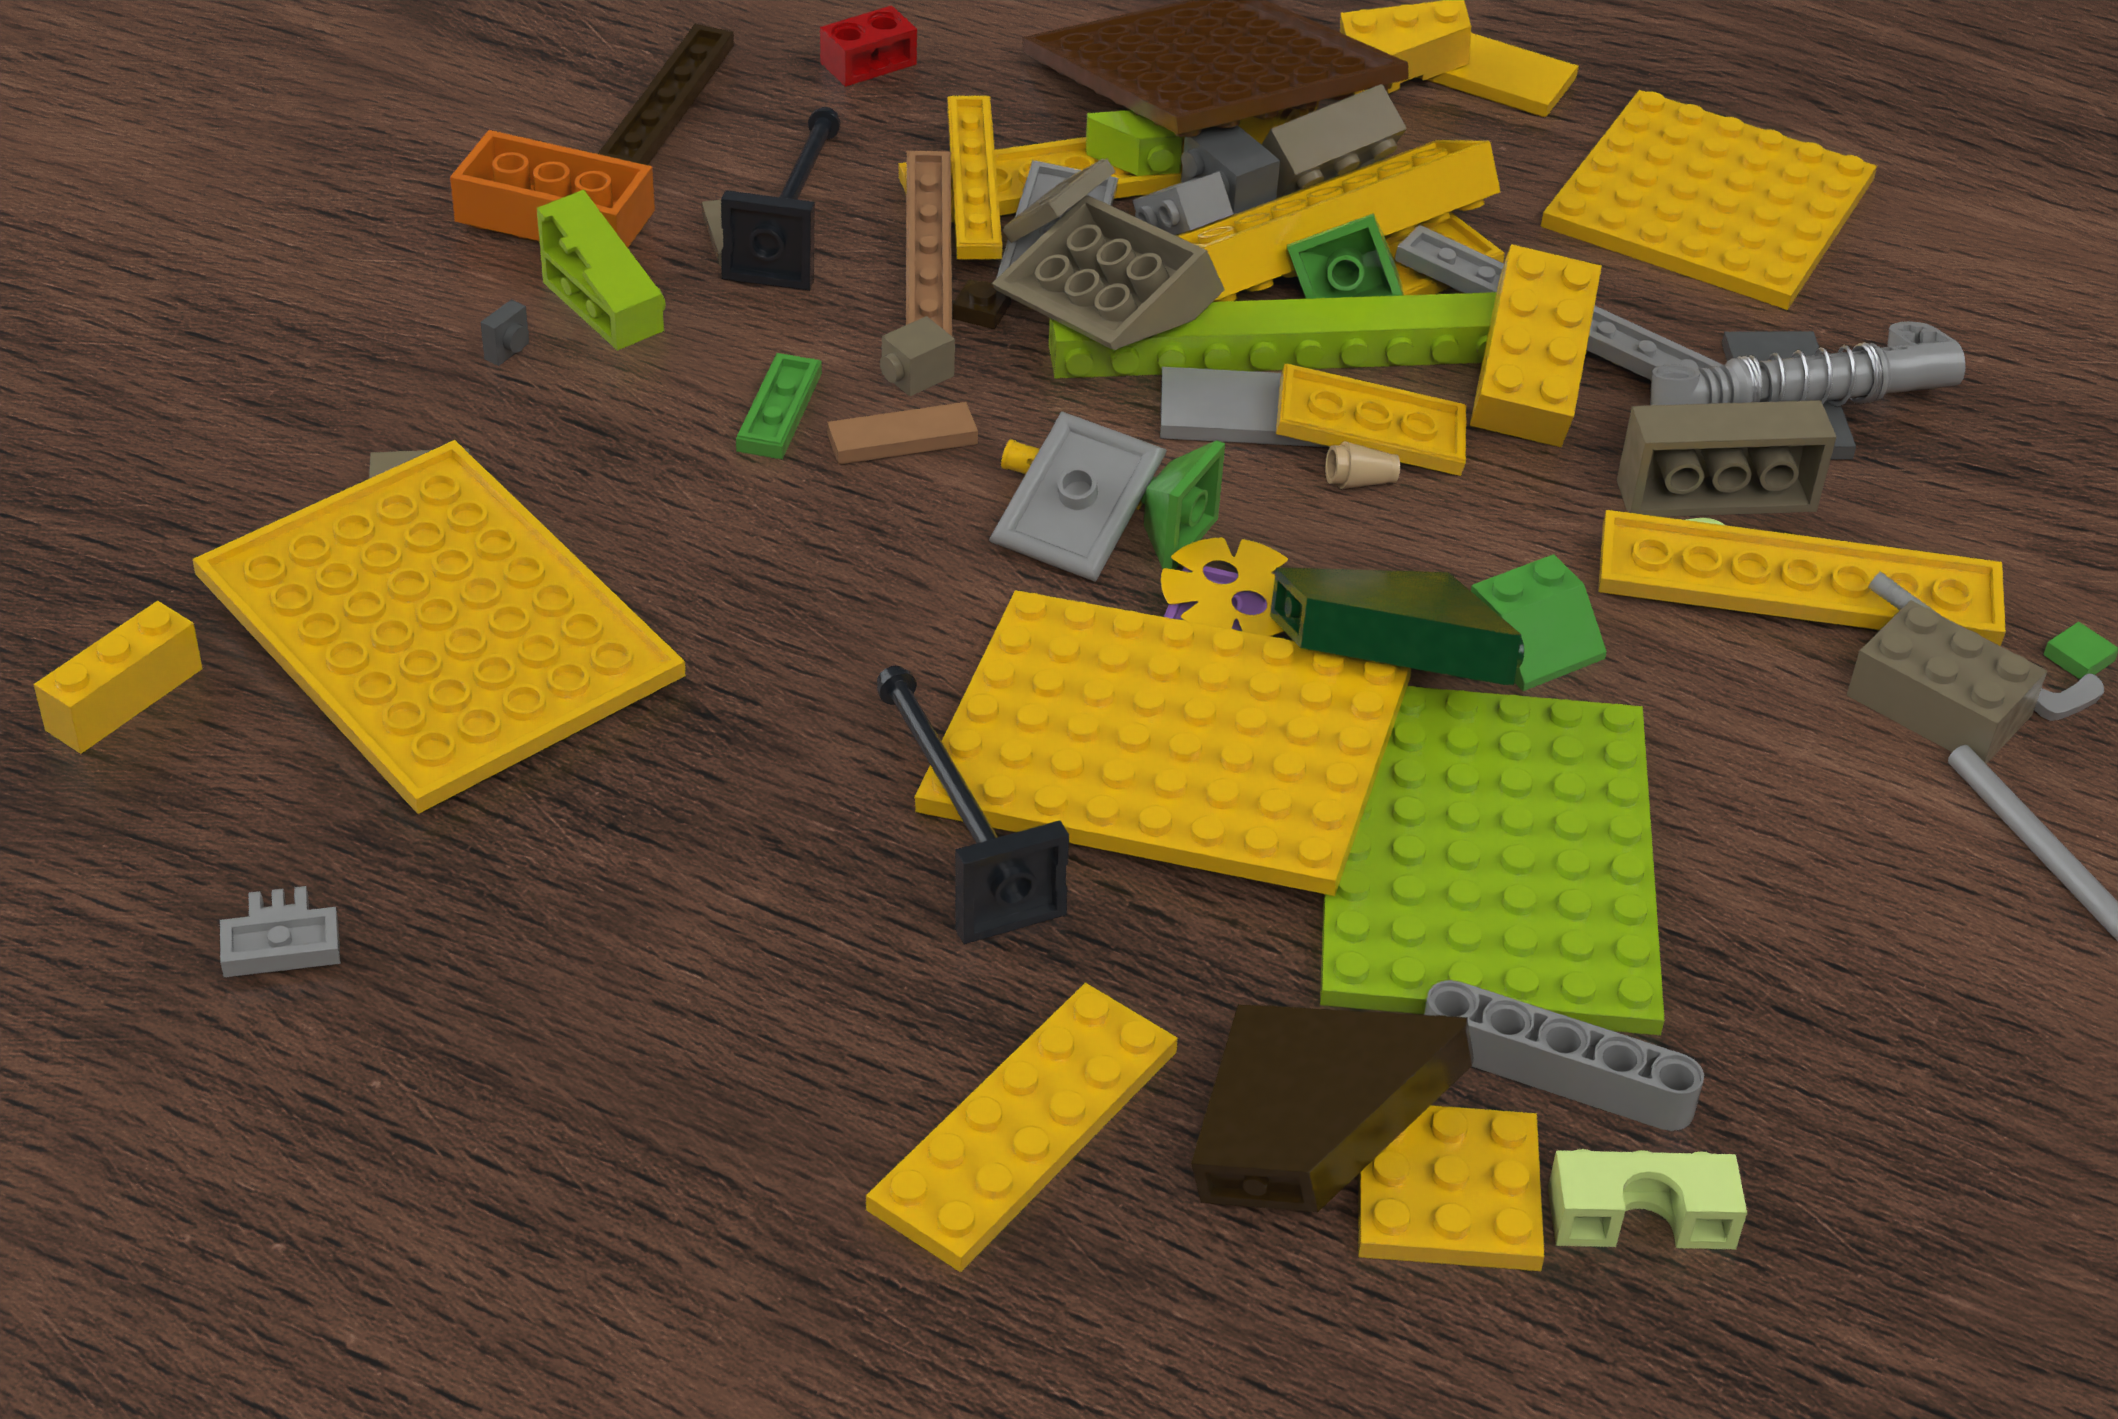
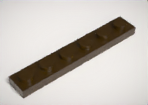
M694 24L598 154L648 165L734 47V32Z

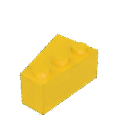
M1441 0L1340 13V33L1408 62V80L1420 76L1424 81L1469 64L1471 23L1464 0ZM1404 81L1392 83V88L1386 90L1387 93L1399 90L1400 83ZM1366 90L1355 92V95Z

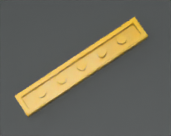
M950 96L947 100L957 259H1002V235L990 96Z

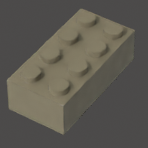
M1821 400L1632 406L1617 483L1628 513L1670 517L1817 512L1836 441V434Z

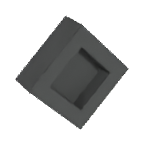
M511 299L481 321L485 360L500 366L529 344L525 305Z

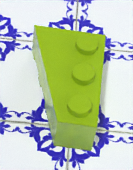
M584 189L537 207L543 283L617 351L664 331L663 311L666 308V303L661 290L653 283Z

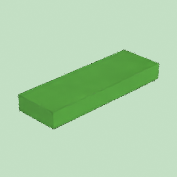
M776 353L736 437L737 452L783 460L822 375V361Z

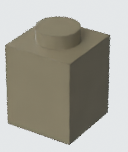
M927 316L882 336V357L880 359L882 374L889 382L897 385L908 396L917 394L954 377L955 338Z

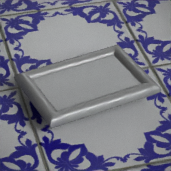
M1061 411L990 536L989 541L1096 582L1167 450Z

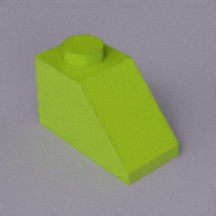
M1132 110L1087 113L1086 153L1088 156L1098 160L1108 159L1112 166L1136 176L1180 173L1183 137L1176 136L1174 132L1163 126L1155 125L1153 121L1144 116L1134 114Z

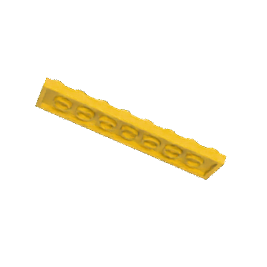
M1606 510L1598 588L1600 593L1881 630L1900 611L1868 588L1874 577L1881 571L1941 616L1978 633L2001 646L2006 633L2002 562L1613 510Z

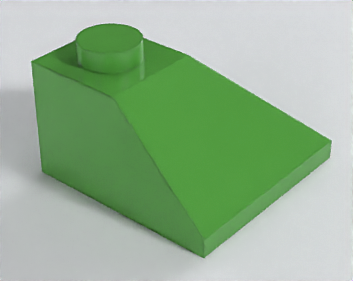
M1374 213L1287 245L1306 299L1404 295L1403 285L1391 251Z
M1213 441L1170 461L1156 477L1153 476L1141 498V502L1145 504L1144 527L1162 569L1175 570L1179 563L1171 559V556L1182 547L1201 540L1218 520L1225 443Z

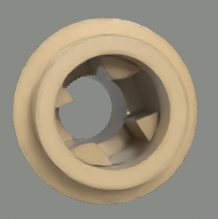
M1343 441L1340 446L1332 445L1328 450L1325 463L1326 479L1329 484H1337L1339 489L1396 483L1399 477L1400 459L1396 454H1389Z

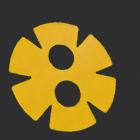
M1223 537L1209 538L1190 543L1171 556V559L1192 572L1168 568L1162 570L1161 588L1168 604L1198 602L1181 615V618L1185 621L1232 629L1233 623L1237 619L1244 632L1273 636L1284 632L1270 616L1275 574H1272V572L1276 570V567H1280L1288 561L1287 557L1276 550L1254 541L1242 539L1237 553L1233 557ZM1212 561H1225L1237 569L1238 577L1232 583L1217 584L1205 577L1203 568ZM1238 592H1256L1265 598L1267 608L1260 614H1244L1234 608L1232 598Z

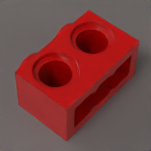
M892 5L820 27V63L845 87L917 65V28Z

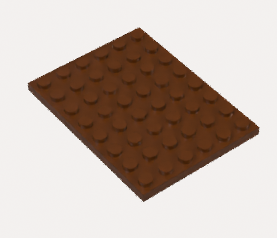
M1185 0L1022 37L1024 53L1038 60L1040 64L1047 65L1057 70L1059 74L1076 80L1077 84L1085 85L1095 90L1096 94L1104 95L1114 100L1115 104L1134 111V114L1148 118L1155 125L1167 128L1178 137L1197 136L1201 133V129L1212 126L1219 128L1234 127L1240 124L1241 119L1249 117L1272 118L1279 114L1278 110L1291 107L1294 109L1313 108L1317 105V101L1329 98L1332 100H1343L1355 95V92L1368 90L1380 84H1383L1385 90L1392 88V83L1409 79L1408 62L1266 0Z

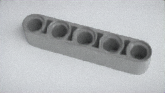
M1441 981L1433 985L1428 991L1424 1015L1468 1018L1474 1056L1472 1067L1663 1130H1681L1689 1126L1694 1118L1704 1082V1072L1693 1058L1685 1054L1459 981Z

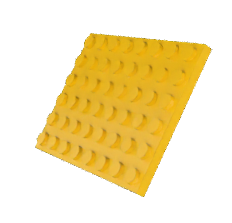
M455 440L193 559L195 574L417 814L685 676V661Z
M1015 590L941 742L992 828L1020 832L1060 820L1069 834V843L1335 896L1411 677V668L1303 649L1293 640ZM930 765L914 797L916 812L963 822Z

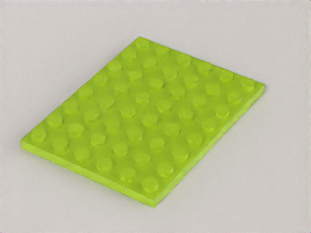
M1407 686L1336 895L1324 894L1320 1005L1424 1014L1428 991L1432 986L1441 981L1453 980L1611 1031L1661 1035L1665 1019L1643 706Z

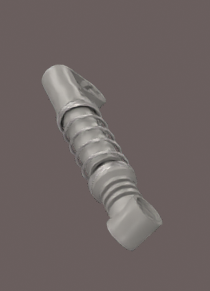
M1899 322L1890 325L1888 345L1882 348L1875 343H1859L1854 346L1852 351L1846 345L1840 347L1837 353H1828L1824 348L1820 347L1815 355L1805 356L1802 351L1797 350L1792 355V358L1782 359L1779 354L1773 353L1769 360L1759 362L1752 355L1749 357L1739 356L1731 358L1725 365L1720 367L1712 366L1696 369L1691 366L1678 364L1658 366L1652 370L1650 405L1821 400L1822 404L1827 401L1831 405L1839 407L1845 404L1849 398L1855 403H1871L1882 399L1885 394L1957 386L1964 378L1965 357L1961 345L1937 328L1920 322Z

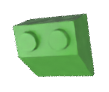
M1554 554L1471 586L1472 593L1522 635L1524 659L1522 665L1516 669L1515 684L1522 691L1605 659L1607 651L1585 585Z

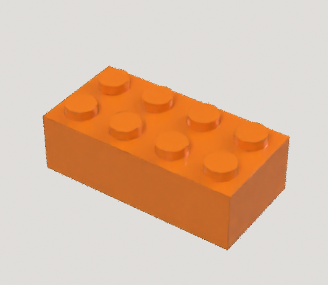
M493 130L486 132L450 176L455 222L475 226L479 229H489L515 235L522 239L539 241L537 207L583 189L627 248L655 211L652 166Z

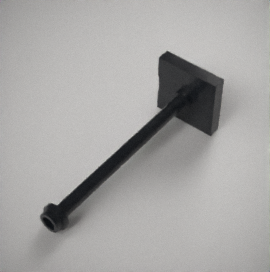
M821 107L811 113L808 119L810 134L779 197L725 190L721 198V228L723 229V248L721 250L722 279L810 291L814 283L815 202L798 200L825 141L834 138L839 132L841 122L837 112L832 108Z
M897 665L884 669L877 678V692L881 700L886 704L896 705L976 843L955 849V930L962 943L968 944L1067 915L1068 886L1066 884V866L1068 865L1069 834L1062 822L1059 820L998 837L915 698L914 692L917 682L913 674Z

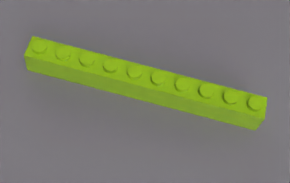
M1497 292L1212 302L1191 322L1115 350L1050 318L1049 349L1054 378L1162 375V367L1273 371L1283 370L1284 364H1292L1309 369L1482 363Z

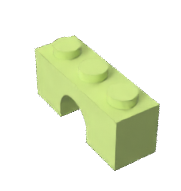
M1587 1149L1573 1151L1556 1150L1548 1184L1556 1246L1616 1247L1625 1211L1646 1209L1661 1215L1667 1220L1673 1230L1676 1248H1737L1747 1209L1736 1154H1711L1708 1152L1653 1153L1645 1150L1634 1152H1605Z

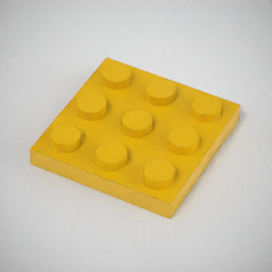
M1433 1105L1428 1107L1358 1174V1257L1541 1271L1544 1261L1537 1113Z

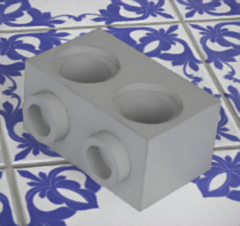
M1220 171L1175 184L1132 200L1136 209V218L1173 235L1196 229L1234 214Z

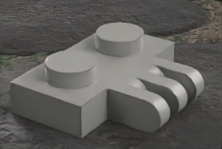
M307 886L295 887V904L287 905L284 889L272 890V906L264 907L261 891L249 892V917L220 920V962L223 977L341 964L339 922L336 907L309 910Z

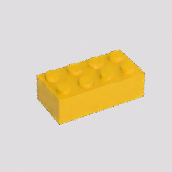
M1511 244L1499 278L1469 426L1562 447L1575 414L1602 268L1601 265Z

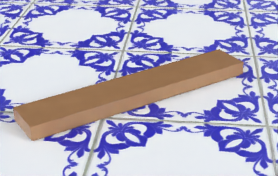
M907 151L906 325L927 316L952 336L951 151Z

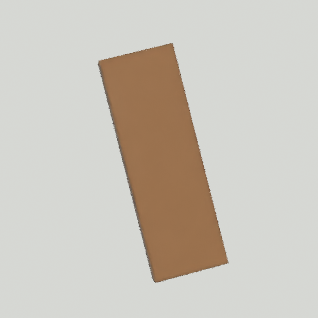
M966 402L827 422V435L838 464L978 444V429Z

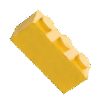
M157 600L34 683L45 731L82 754L201 671L203 668L194 623Z

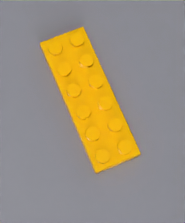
M1085 982L866 1195V1211L961 1273L1176 1054L1178 1038Z

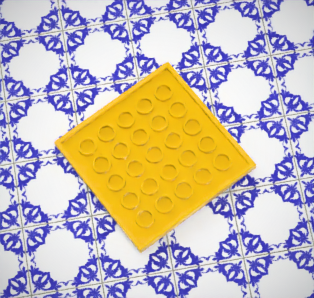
M1639 90L1545 209L1541 227L1788 310L1873 182L1877 165L1864 162L1861 158L1854 155H1842L1824 149L1819 144L1813 142H1802L1783 136L1776 130H1764L1745 124L1735 117H1723L1705 111L1694 104H1683L1664 98L1663 95L1657 92Z

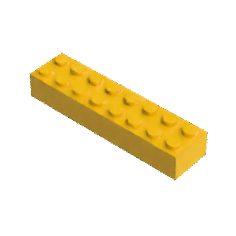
M1435 140L1177 235V237L1207 250L1225 289L1213 302L1234 301L1237 299L1236 293L1242 290L1259 291L1273 286V279L1282 275L1286 278L1298 276L1287 249V245L1373 213L1384 236H1404L1412 233L1416 229L1415 225L1425 222L1426 224L1445 221L1451 217L1450 211L1459 208V210L1464 211L1483 206L1485 204L1484 198L1500 193L1491 142Z

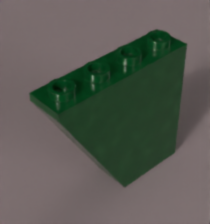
M1276 567L1270 616L1300 648L1501 685H1514L1516 669L1522 665L1524 659L1522 635L1449 572Z

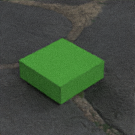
M2077 622L2047 643L2044 656L2080 680L2086 674L2096 675L2115 662L2118 647L2082 623Z

